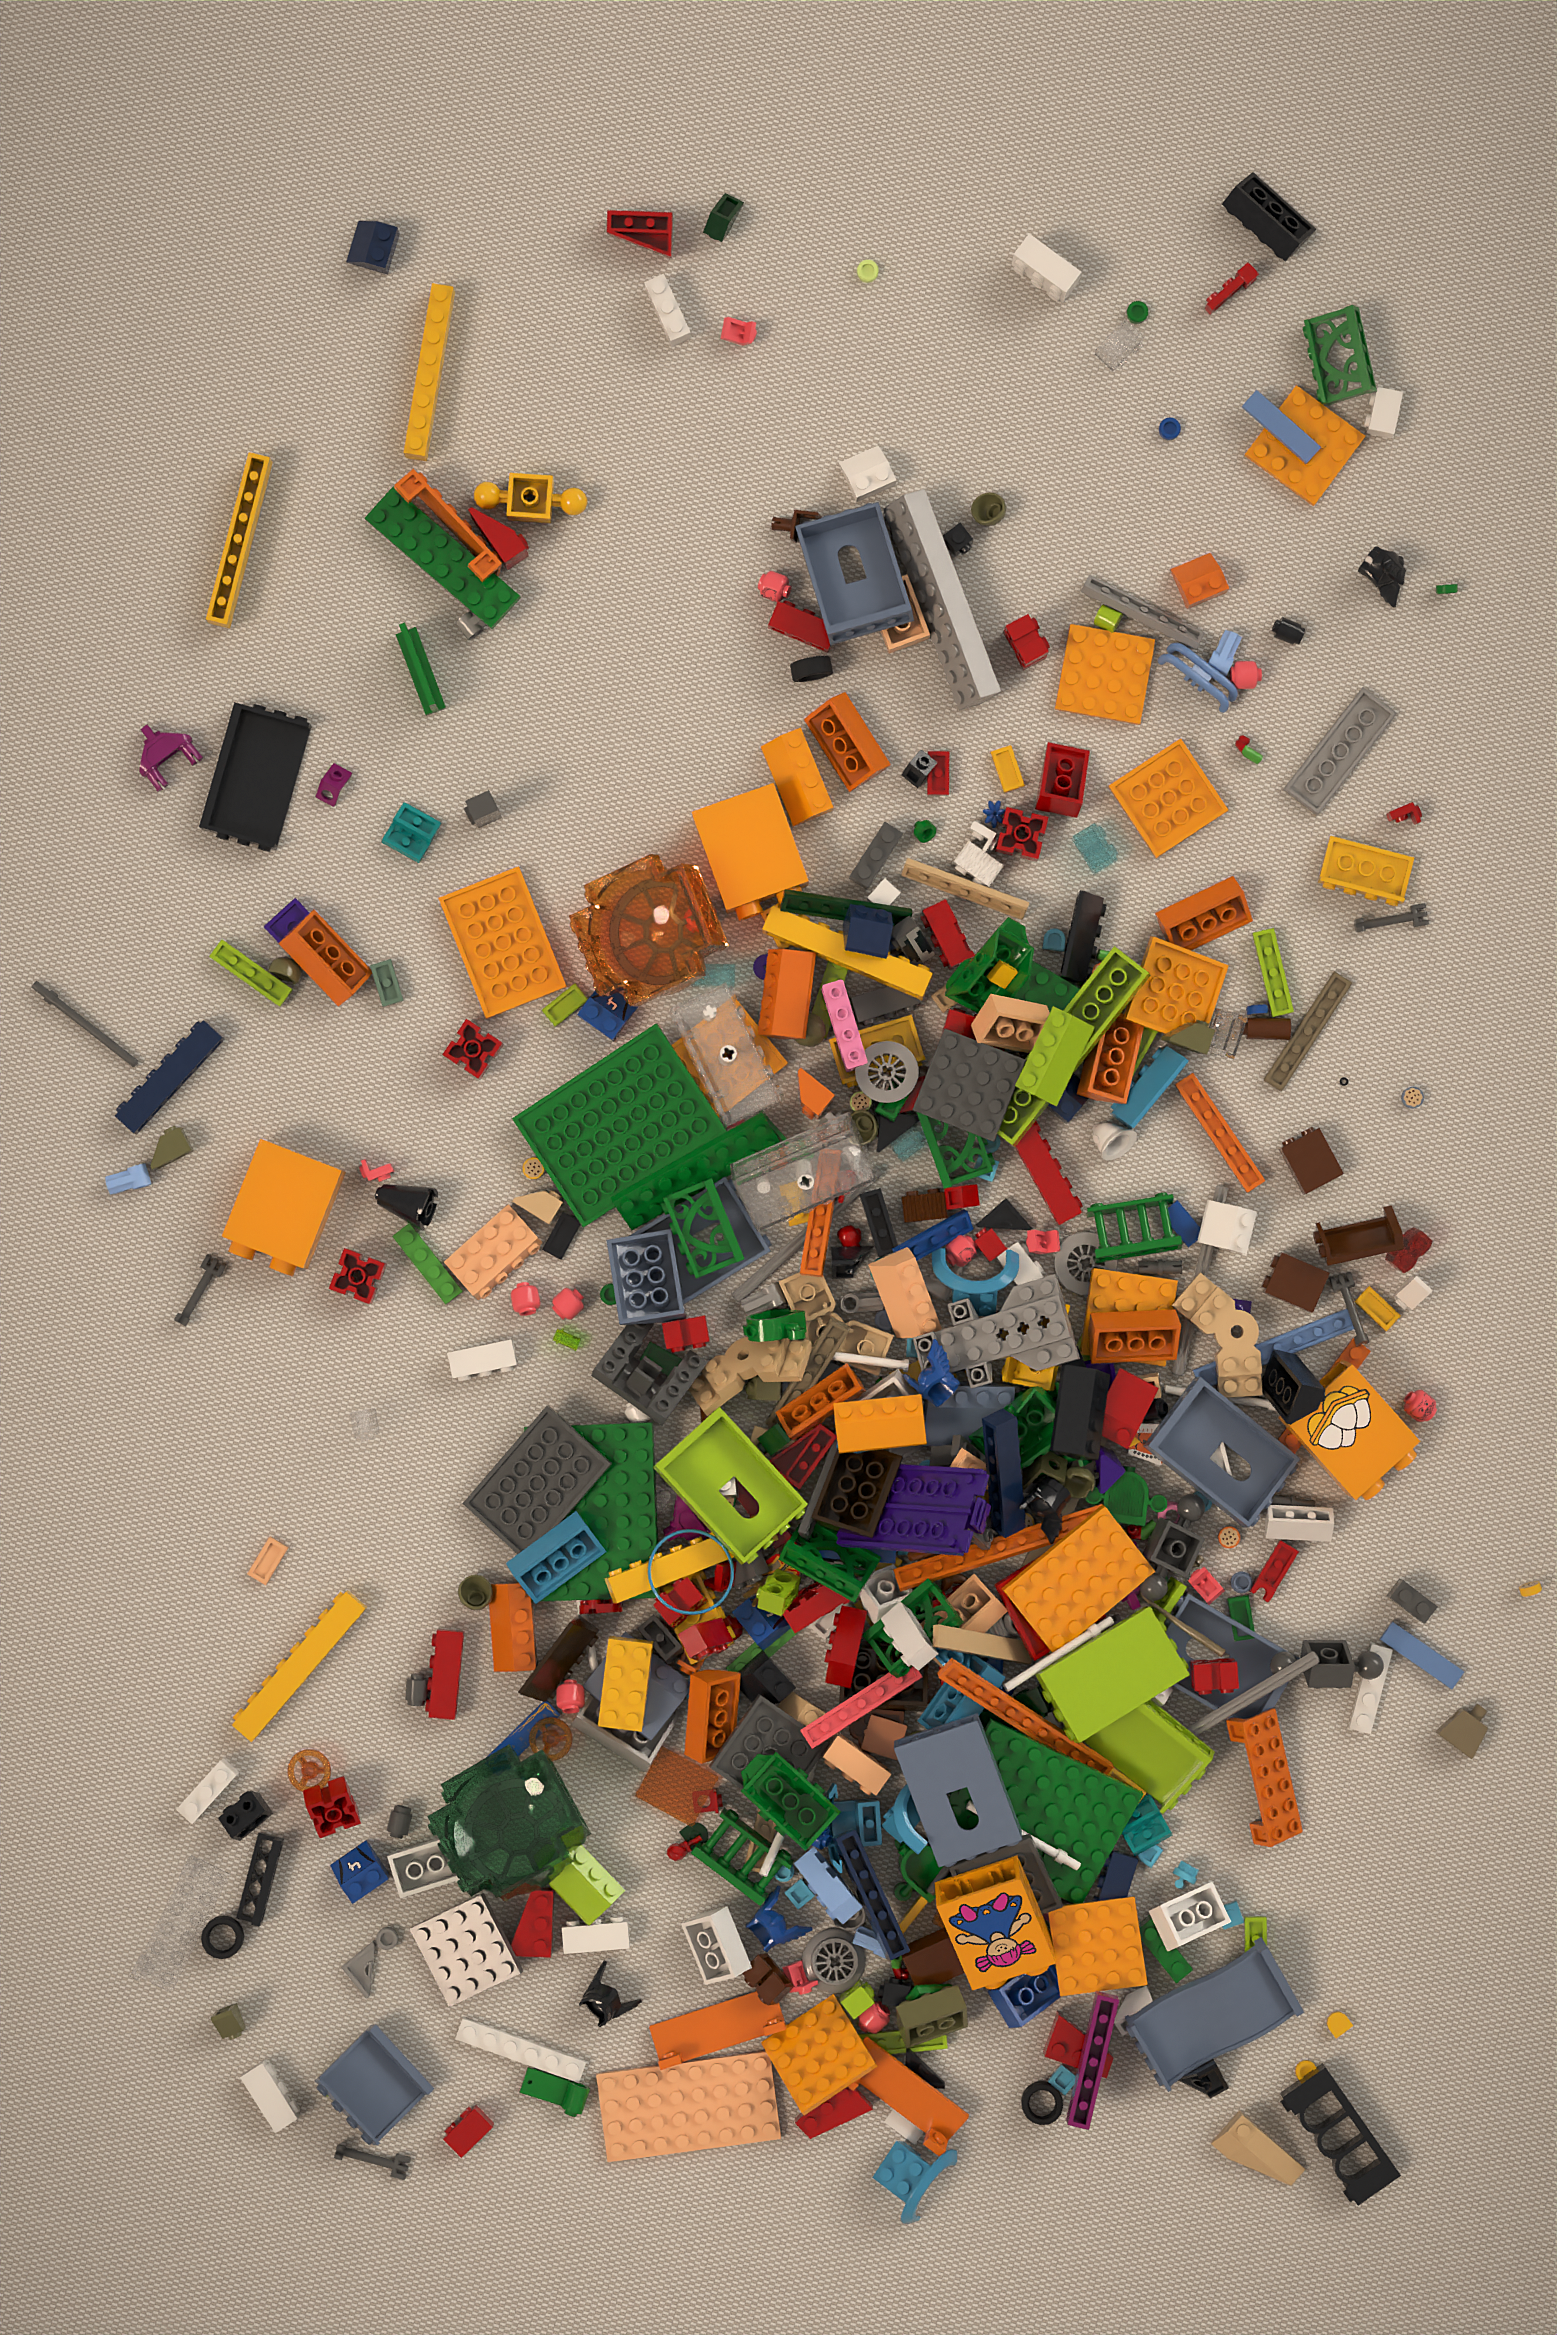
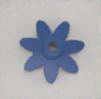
M989 801V809L983 810V813L987 815L985 823L991 822L992 828H996L997 822L1002 823L1003 821L1000 815L1004 814L1005 809H1000V801H997L995 805L992 801Z

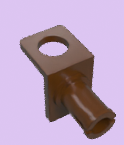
M794 510L792 519L773 516L772 521L774 523H771V529L774 531L790 532V539L793 543H797L798 536L795 526L800 525V519L818 520L822 516L818 512Z

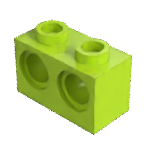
M776 1569L772 1575L767 1577L764 1586H760L757 1591L756 1598L759 1599L757 1608L782 1616L798 1595L801 1577Z
M860 1979L853 1987L840 1995V2002L852 2018L856 2019L875 2003V1991L867 1981L863 1983Z

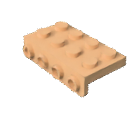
M508 1204L446 1259L444 1263L477 1300L489 1296L492 1292L491 1289L497 1284L503 1283L512 1270L520 1268L529 1255L538 1252L542 1241Z

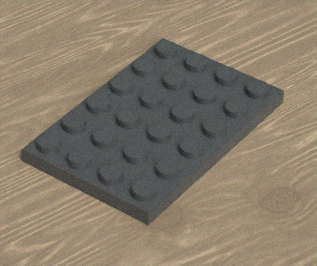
M548 1405L462 1504L515 1553L519 1554L561 1523L612 1463Z

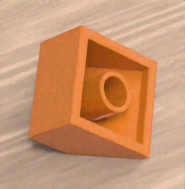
M1211 553L1170 569L1187 609L1223 595L1229 590L1224 574Z

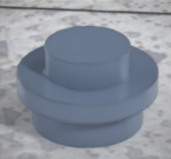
M1240 1571L1232 1576L1230 1583L1232 1589L1237 1593H1246L1251 1589L1253 1581L1248 1573Z

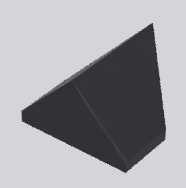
M874 1246L831 1247L832 1279L854 1278L853 1274Z
M1214 2059L1200 2065L1178 2080L1208 2095L1210 2099L1229 2089Z

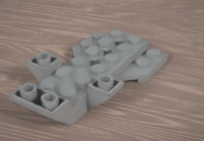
M1056 1274L1014 1286L999 1313L980 1319L969 1298L950 1303L948 1308L953 1327L913 1337L921 1371L931 1366L927 1355L930 1351L932 1340L936 1339L939 1345H942L944 1352L947 1353L950 1366L949 1371L955 1374L966 1370L971 1389L992 1383V1362L1008 1357H1013L1036 1371L1080 1359ZM1044 1317L1050 1320V1323H1047V1328L1041 1325ZM1024 1323L1029 1325V1329L1026 1330L1027 1334L1021 1332ZM1002 1330L1009 1333L1005 1341L1004 1338H1000Z

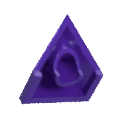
M1100 1445L1099 1458L1095 1460L1096 1470L1094 1472H1099V1478L1095 1479V1486L1100 1494H1102L1126 1470L1113 1450Z

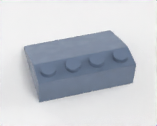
M671 1229L606 1240L619 1325L664 1323L686 1319L675 1243Z
M959 1381L960 1384L956 1391L939 1407L923 1398L927 1444L921 1446L952 1445L953 1435H962L971 1443L972 1440L968 1436L983 1426L982 1418L1012 1403L1015 1387L1009 1382H992L971 1389L969 1382Z
M626 1631L621 1636L624 1638L635 1639ZM652 1653L644 1725L642 1732H639L650 1741L689 1693L690 1682L654 1653ZM606 1656L583 1685L584 1689L600 1702Z

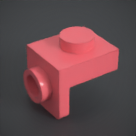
M725 317L720 339L742 346L751 344L757 334L755 329L756 322H744L731 317Z
M364 1159L361 1160L362 1166H359L363 1178H367L370 1182L376 1179L382 1182L391 1178L390 1174L394 1173L393 1166L390 1163L370 1170L367 1160Z
M1039 1230L1027 1231L1026 1245L1029 1252L1040 1255L1059 1252V1232L1057 1230L1045 1232Z
M1205 1567L1195 1570L1188 1580L1208 1605L1225 1591Z
M797 1960L782 1967L784 1974L794 1985L790 1993L799 1992L800 1995L812 1991V1987L818 1985V1980L809 1981L806 1977L802 1960Z

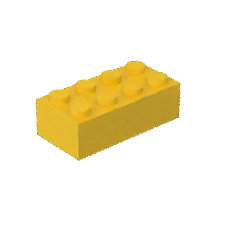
M616 1636L609 1637L599 1712V1727L642 1732L654 1641Z

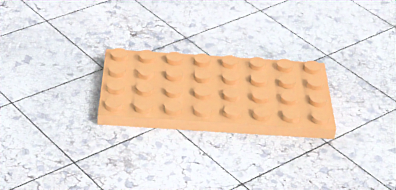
M766 2051L684 2061L681 2064L660 2070L659 2065L596 2073L607 2162L781 2139L772 2064Z

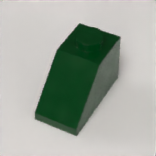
M724 193L710 212L703 233L709 235L714 240L723 242L730 232L744 202Z
M777 1422L757 1438L759 1441L757 1446L764 1455L768 1453L771 1456L789 1443L791 1439Z

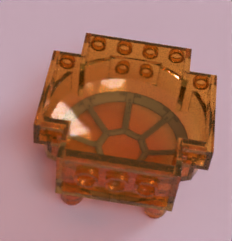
M649 854L583 885L585 888V898L591 906L569 915L571 930L578 938V948L585 956V966L593 977L595 991L600 996L608 997L624 990V999L630 1006H641L660 996L672 995L688 988L696 980L706 976L704 972L706 970L704 958L729 946L698 866L681 863L667 870L657 854Z

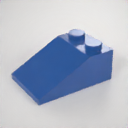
M1050 1965L1040 1975L1029 1976L1025 1973L1008 1979L999 1988L987 1991L1009 2028L1024 2026L1061 1997L1057 1970L1054 1965Z

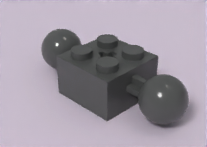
M1187 1494L1179 1500L1177 1511L1180 1517L1176 1524L1159 1517L1142 1553L1147 1560L1157 1564L1156 1572L1140 1584V1591L1148 1600L1157 1601L1166 1595L1168 1584L1165 1577L1168 1571L1185 1578L1190 1573L1205 1541V1538L1188 1530L1191 1522L1199 1520L1205 1512V1504L1198 1495Z
M1303 1640L1300 1658L1310 1652H1315L1320 1661L1303 1672L1308 1688H1351L1354 1672H1358L1362 1678L1368 1680L1379 1677L1383 1672L1384 1663L1377 1653L1364 1652L1357 1659H1352L1346 1640ZM1285 1651L1275 1654L1270 1661L1272 1674H1276L1299 1659Z

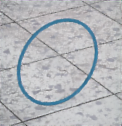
M684 1529L667 1535L656 1545L648 1563V1579L653 1593L666 1607L681 1614L697 1615L711 1611L724 1601L733 1584L734 1566L728 1550L716 1537L701 1530ZM687 1532L700 1533L716 1541L725 1551L731 1568L730 1583L723 1597L713 1606L694 1612L682 1611L667 1604L657 1593L651 1578L652 1560L661 1544L672 1536Z

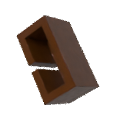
M768 1953L758 1954L750 1962L752 1968L742 1973L745 1977V1982L750 1987L757 1989L759 1999L767 2005L778 2004L794 1987Z

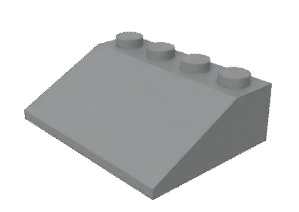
M590 1694L571 1725L645 1772L682 1712L676 1708L650 1741L638 1731L599 1727L601 1702Z

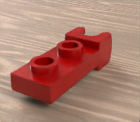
M1247 262L1237 271L1235 279L1231 277L1222 285L1224 288L1218 294L1215 291L1206 299L1208 303L1205 310L1211 315L1242 287L1247 289L1257 280L1256 277L1259 273Z
M1279 1540L1259 1575L1254 1580L1249 1592L1255 1594L1259 1588H1264L1265 1595L1263 1600L1267 1603L1270 1602L1299 1551Z

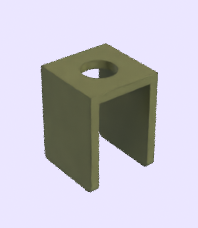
M1050 1451L1045 1455H1039L1030 1466L1024 1468L1022 1489L1025 1490L1042 1472L1063 1484L1066 1478L1068 1460ZM1049 1461L1057 1464L1055 1470L1050 1467Z

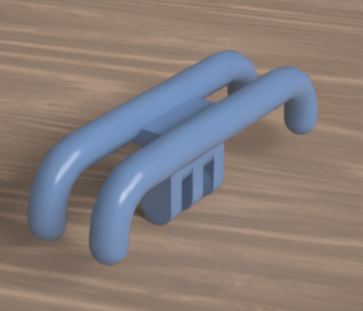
M1171 643L1166 649L1169 654H1162L1158 658V663L1163 665L1168 662L1174 665L1186 675L1184 677L1185 681L1193 680L1190 685L1194 687L1197 683L1199 685L1197 689L1199 692L1204 689L1220 702L1219 711L1225 713L1228 710L1229 701H1235L1238 696L1235 685L1185 645ZM1175 651L1180 652L1193 662L1194 666L1190 668L1179 658L1172 655V653ZM1211 678L1228 690V699L1209 682Z

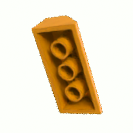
M801 727L780 735L761 746L793 827L833 811L834 807Z
M921 1394L833 1403L839 1453L927 1444Z

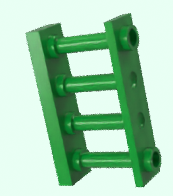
M1163 1192L1151 1198L1103 1205V1203L1090 1205V1208H1087V1218L1095 1217L1100 1244L1098 1249L1094 1251L1095 1263L1181 1250L1182 1239L1181 1236H1175L1172 1232L1167 1206L1173 1204V1194L1168 1195L1166 1192ZM1159 1206L1164 1236L1162 1239L1154 1240L1151 1237L1146 1208ZM1126 1211H1138L1143 1237L1141 1242L1132 1243L1129 1239L1125 1217ZM1116 1213L1121 1243L1119 1246L1111 1247L1108 1244L1103 1215Z
M724 1807L719 1815L723 1819L722 1823L706 1843H696L691 1854L761 1906L768 1895L765 1892L766 1886L783 1865L790 1869L794 1860L788 1851L779 1849L776 1860L772 1864L767 1877L763 1876L756 1883L748 1879L749 1872L763 1854L769 1852L772 1843L739 1819V1815L734 1810H727ZM731 1825L741 1834L725 1855L719 1857L713 1852V1847ZM747 1839H750L759 1847L745 1865L737 1870L731 1866L730 1861Z

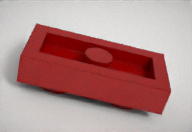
M928 751V755L937 764L927 776V795L949 796L950 751Z

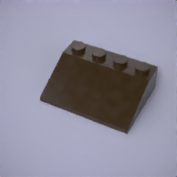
M837 1448L811 1518L817 1525L873 1539L903 1456L882 1449L869 1450L858 1454L854 1452L839 1453Z
M577 1615L570 1621L518 1693L546 1702L549 1698L553 1700L556 1697V1689L561 1681L568 1680L573 1674V1671L570 1670L575 1663L579 1665L585 1658L586 1654L583 1652L587 1646L592 1648L599 1639L596 1635L599 1629L581 1615Z
M861 1639L851 1688L842 1686L839 1688V1705L889 1673L866 1639ZM882 1641L880 1643V1646L883 1648L885 1653L890 1644L886 1641ZM896 1648L891 1655V1660L894 1663L903 1655L900 1653L897 1658L895 1655ZM928 1663L919 1670L923 1676L922 1679L875 1709L924 1712L927 1708Z

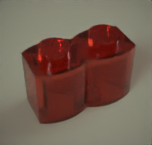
M1414 1227L1403 1234L1404 1249L1389 1252L1385 1257V1260L1393 1268L1402 1273L1411 1270L1415 1266L1418 1257L1424 1255L1430 1249L1433 1242L1423 1231Z

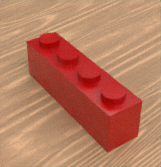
M437 1629V1634L433 1633L432 1646L435 1647V1654L430 1656L429 1668H433V1675L428 1678L427 1690H431L430 1699H426L425 1712H429L428 1718L456 1719L465 1631Z

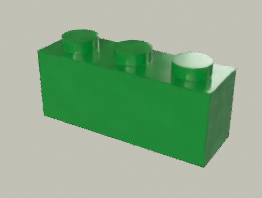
M1151 1915L1139 1923L1141 1940L1176 1984L1193 1971L1191 1965L1177 1948L1167 1952Z

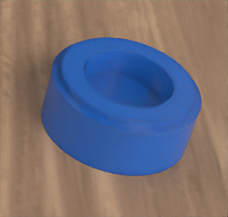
M1171 417L1165 418L1159 425V434L1165 440H1174L1178 437L1181 430L1180 423Z
M1266 1004L1247 1006L1246 1013L1247 1015L1268 1014V1006Z

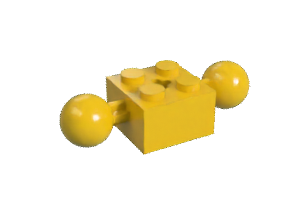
M509 473L508 491L500 490L492 482H482L474 490V501L482 509L489 510L495 508L499 503H507L506 516L508 521L551 523L552 507H561L569 515H579L587 507V497L579 488H569L562 494H553L554 478L551 475ZM530 494H532L535 498V500H532V502H528L525 499L529 498Z

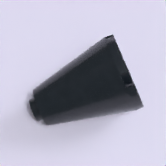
M383 1184L376 1190L375 1199L379 1206L420 1230H425L424 1225L429 1226L435 1214L437 1204L433 1203L434 1197L438 1198V1191L435 1188Z

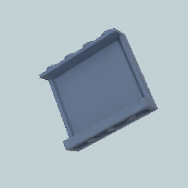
M376 2024L370 2025L315 2080L318 2084L317 2090L324 2097L327 2095L333 2101L331 2105L339 2113L343 2112L348 2117L346 2119L347 2123L353 2129L358 2128L363 2133L361 2138L368 2145L373 2144L377 2146L380 2144L379 2141L425 2095H429L434 2090L433 2086Z

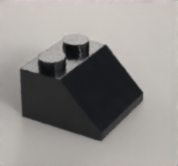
M763 1650L739 1671L741 1673L740 1690L752 1703L760 1694L771 1703L777 1704L796 1689L790 1678Z

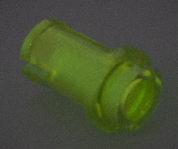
M557 1328L552 1341H555L556 1345L559 1343L576 1351L581 1338L564 1332L563 1328L562 1330Z

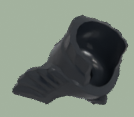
M1375 546L1360 565L1358 572L1366 576L1378 587L1380 596L1384 598L1386 603L1396 607L1400 585L1404 584L1405 579L1404 559L1393 551H1387Z
M1046 1476L1041 1482L1033 1486L1029 1494L1021 1502L1019 1509L1022 1510L1028 1505L1035 1515L1044 1517L1041 1529L1047 1536L1050 1544H1053L1055 1538L1059 1536V1531L1062 1530L1061 1512L1071 1500V1495L1062 1484Z
M607 1961L602 1962L579 2003V2006L585 2004L589 2011L599 2019V2027L642 2003L641 1999L621 2004L618 1991L601 1983Z

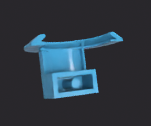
M945 1248L932 1252V1268L936 1277L944 1285L952 1289V1303L969 1298L977 1315L986 1317L996 1314L998 1290L1005 1288L1016 1278L1019 1271V1254L1012 1250H1006V1265L997 1276L983 1281L966 1280L954 1274L947 1266Z
M832 1783L825 1797L841 1811L827 1827L832 1838L850 1829H856L863 1847L882 1845L879 1800L867 1798L834 1801V1798H838L837 1784ZM831 1839L827 1847L829 1858L834 1867L842 1873V1860Z
M906 1784L899 1792L895 1804L884 1814L883 1817L886 1820L881 1827L899 1843L904 1841L915 1853L919 1854L928 1842L914 1830L921 1819L909 1787Z
M904 2141L895 2142L872 2178L906 2203L901 2214V2222L903 2224L919 2221L921 2217L916 2216V2209L922 2196L933 2180L945 2168L956 2165L957 2150H947L930 2165L920 2157L921 2154Z

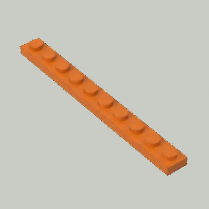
M1102 1504L1062 1516V1530L1059 1531V1536L1055 1538L1053 1544L1062 1539ZM1039 1523L1007 1538L1003 1536L993 1538L990 1550H982L976 1544H972L969 1547L968 1553H964L963 1556L940 1554L895 1568L893 1571L901 1592L919 1586L927 1578L932 1581L940 1580L1052 1544H1050L1047 1536L1041 1529L1042 1523Z
M951 1658L937 1672L938 1678L1030 1738L1104 1774H1108L1114 1768L1111 1761L1082 1742L1075 1743L1070 1741L1065 1731L955 1659Z

